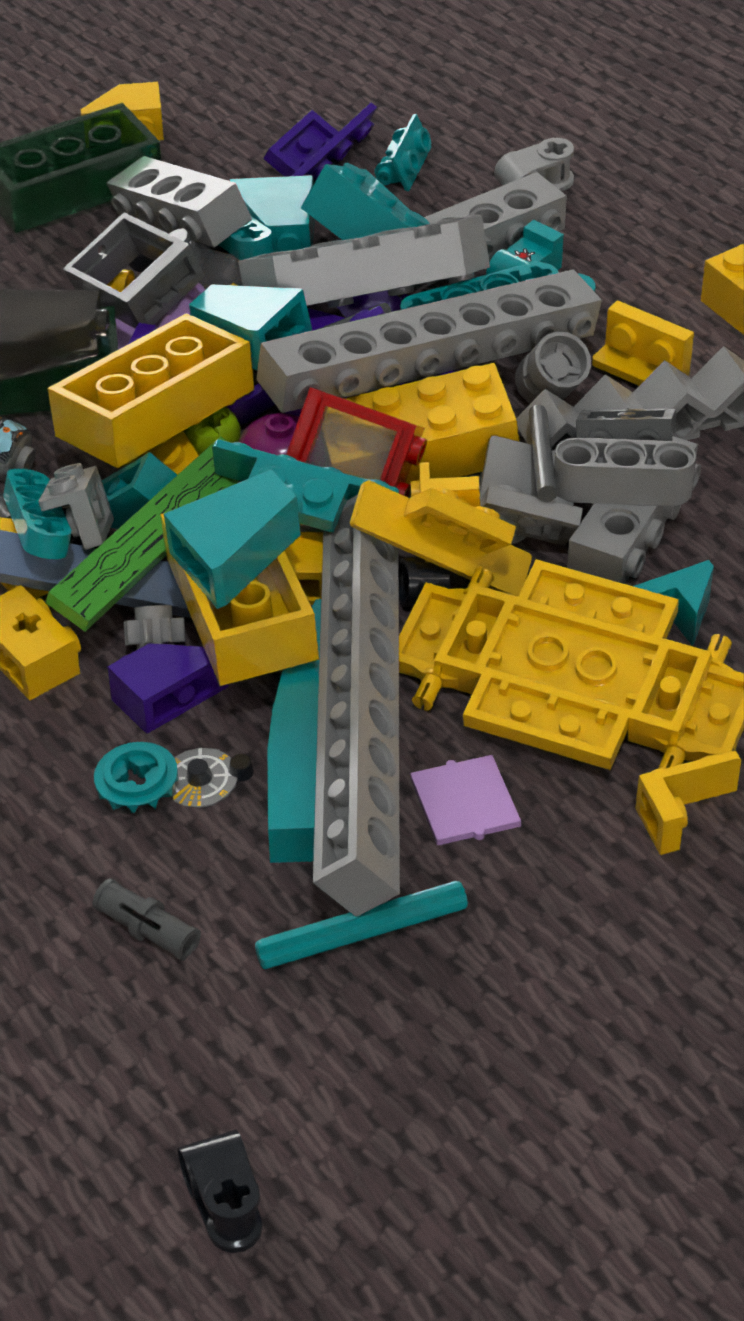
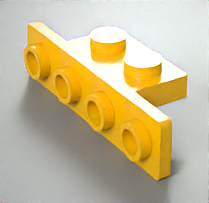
M370 480L363 482L360 486L350 519L352 528L469 580L472 579L477 567H483V574L487 568L495 576L489 587L490 589L519 596L528 575L532 556L530 553L511 545L516 526L501 520L498 512L490 508L473 507L458 500V495L455 492L442 487H432L408 498Z

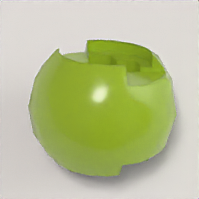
M224 407L203 419L199 424L185 429L184 432L200 455L220 436L230 443L238 442L241 436V427L235 414Z

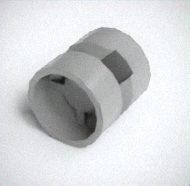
M559 331L547 334L517 367L515 382L520 395L531 404L546 389L564 400L587 378L591 368L590 353L586 345L575 335Z

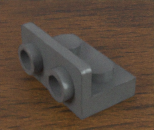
M676 409L582 410L576 419V438L673 441L672 436L676 428Z

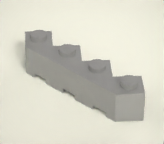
M482 215L444 219L423 226L386 230L361 238L324 242L303 249L266 253L238 261L243 286L300 288L304 291L306 305L327 302L329 308L353 304L354 296L388 290L389 296L414 292V285L447 278L449 284L474 278V272L490 267Z
M723 346L692 378L664 360L634 392H631L609 376L604 375L574 407L544 389L516 418L517 427L527 444L532 445L528 412L534 405L544 406L548 415L552 450H556L557 445L561 441L568 438H576V419L582 410L676 409V428L673 436L684 440L699 438L701 430L721 426L724 431L743 427L744 360Z

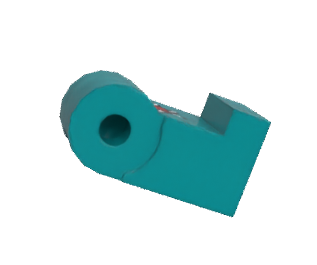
M532 220L524 226L523 237L507 250L501 249L493 255L490 260V267L486 270V275L533 262L548 263L559 270L562 268L564 234L536 220Z

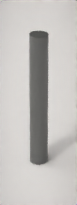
M534 405L529 409L528 414L537 494L540 500L549 502L556 498L557 488L548 415L544 406Z

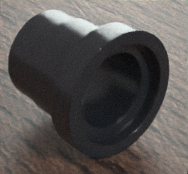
M401 558L399 560V602L402 607L415 605L426 582L450 589L449 570L431 562H415L413 558Z

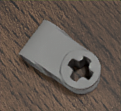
M550 138L539 144L509 152L497 162L494 171L495 178L503 186L538 172L560 191L566 190L574 183V175L570 171V159L574 155V146L566 139Z

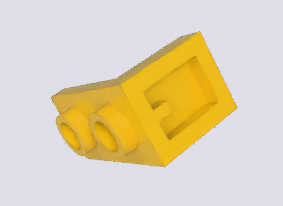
M736 751L709 755L700 760L669 768H658L649 773L639 775L635 809L660 855L680 850L682 829L686 828L688 824L685 804L737 791L741 758Z

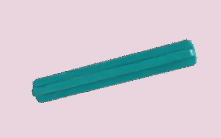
M453 881L387 901L358 917L349 912L262 938L255 943L256 955L263 969L272 968L463 910L468 906L467 895L460 881Z

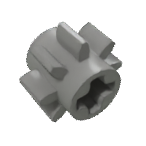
M172 605L135 607V620L124 622L125 645H137V650L149 643L174 645V643L186 641L184 617L173 618Z

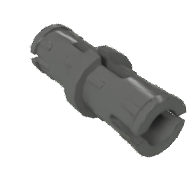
M112 878L105 880L94 895L92 903L94 909L107 914L128 927L129 934L135 939L143 941L146 938L174 954L179 960L185 961L200 942L201 931L166 912L162 902L154 897L144 899L121 886L119 882ZM133 910L159 924L161 928L159 929L135 915Z

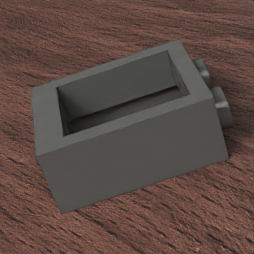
M125 212L63 268L75 291L82 293L84 302L135 329L138 323L154 325L206 276L190 244ZM102 245V250L98 253V248ZM139 254L154 260L122 292L107 285Z

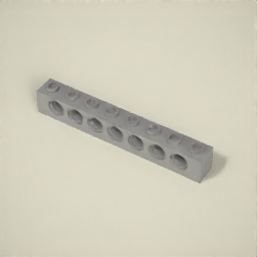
M574 269L262 342L256 380L279 410L285 413L303 408L310 387L345 398L529 352L547 334L556 331L568 332L579 339L593 336L602 299Z

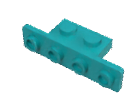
M217 439L212 447L216 474L238 481H245L272 469L286 485L291 484L294 486L300 496L303 509L298 514L299 524L332 533L335 531L346 502L359 493L363 482L368 481L367 479L345 474L333 467L322 468L297 461L288 455H274L252 449L250 446L240 442L230 443ZM370 479V481L399 493L396 487L389 486L381 480Z

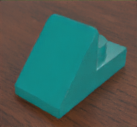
M709 560L633 586L679 599L678 613L674 624L690 644L694 645L710 600L714 566Z

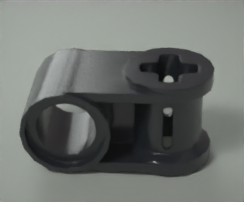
M235 1129L178 1147V1158L190 1197L197 1204L208 1236L214 1246L230 1253L244 1252L253 1247L260 1239L263 1230L261 1215L258 1210L260 1193L239 1132Z

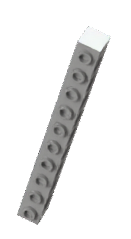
M358 494L346 502L334 533L323 530L313 883L355 917L380 904L386 903L391 898L400 894L398 548L351 527L350 519Z

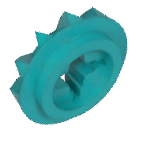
M132 742L112 749L101 758L94 771V784L99 799L108 800L113 810L127 806L133 813L136 812L140 805L145 804L156 809L159 798L172 797L173 785L179 781L177 763L173 755L164 747L150 742ZM131 769L133 774H137L140 778H145V783L137 785L135 781H129L128 770Z

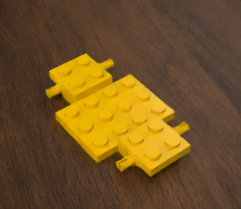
M535 560L519 596L490 589L489 587L495 576L487 568L483 574V567L475 569L474 575L465 589H448L426 582L399 635V673L421 680L419 688L412 698V703L417 708L421 709L424 704L425 711L431 710L440 689L443 687L472 694L463 713L464 726L611 770L627 731L628 741L657 749L664 753L659 768H669L683 764L684 760L696 761L709 755H719L735 751L744 729V673L737 672L724 663L727 653L732 646V641L728 637L723 636L720 643V634H714L710 639L707 650L668 640V634L678 613L679 599L541 560Z

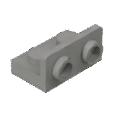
M77 463L56 470L54 472L55 477L50 479L38 501L41 511L69 504L70 508L66 509V518L71 527L73 537H81L85 550L100 546L107 538L114 517L97 466L83 469L82 464Z

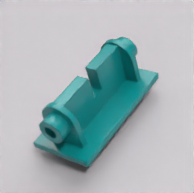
M413 114L407 127L397 129L394 132L392 141L385 152L387 156L383 157L375 168L376 179L383 185L401 182L404 190L410 191L431 149L430 134L426 128L422 127L417 114Z

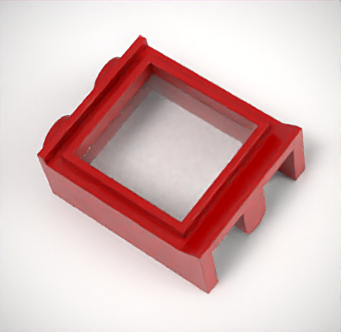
M310 387L286 455L295 458L297 461L322 468L333 467L345 474L359 478L381 480L389 486L396 487L399 490V494L409 497L411 484L406 483L411 466H418L426 449L427 439L422 438L425 430L424 427Z

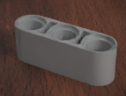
M568 438L561 441L555 450L554 472L557 496L574 503L678 506L686 503L691 498L696 453L689 445L677 441Z

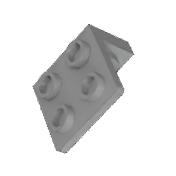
M491 436L487 445L479 489L480 506L498 512L501 520L516 526L514 534L554 544L566 545L580 526L583 508L573 506L574 502H568L558 496L549 502L540 500L537 494L532 445L499 436ZM552 450L553 464H554V462H555V450Z

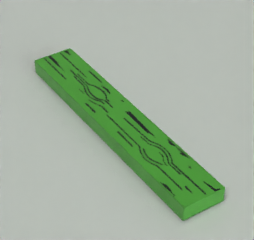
M221 436L218 438L219 440L226 441ZM214 443L48 592L45 603L86 632L167 556L160 514L167 513L242 482L215 473L212 452Z

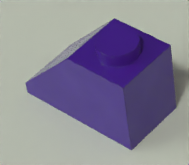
M149 643L107 666L111 700L146 734L229 687V684L219 685L204 647Z

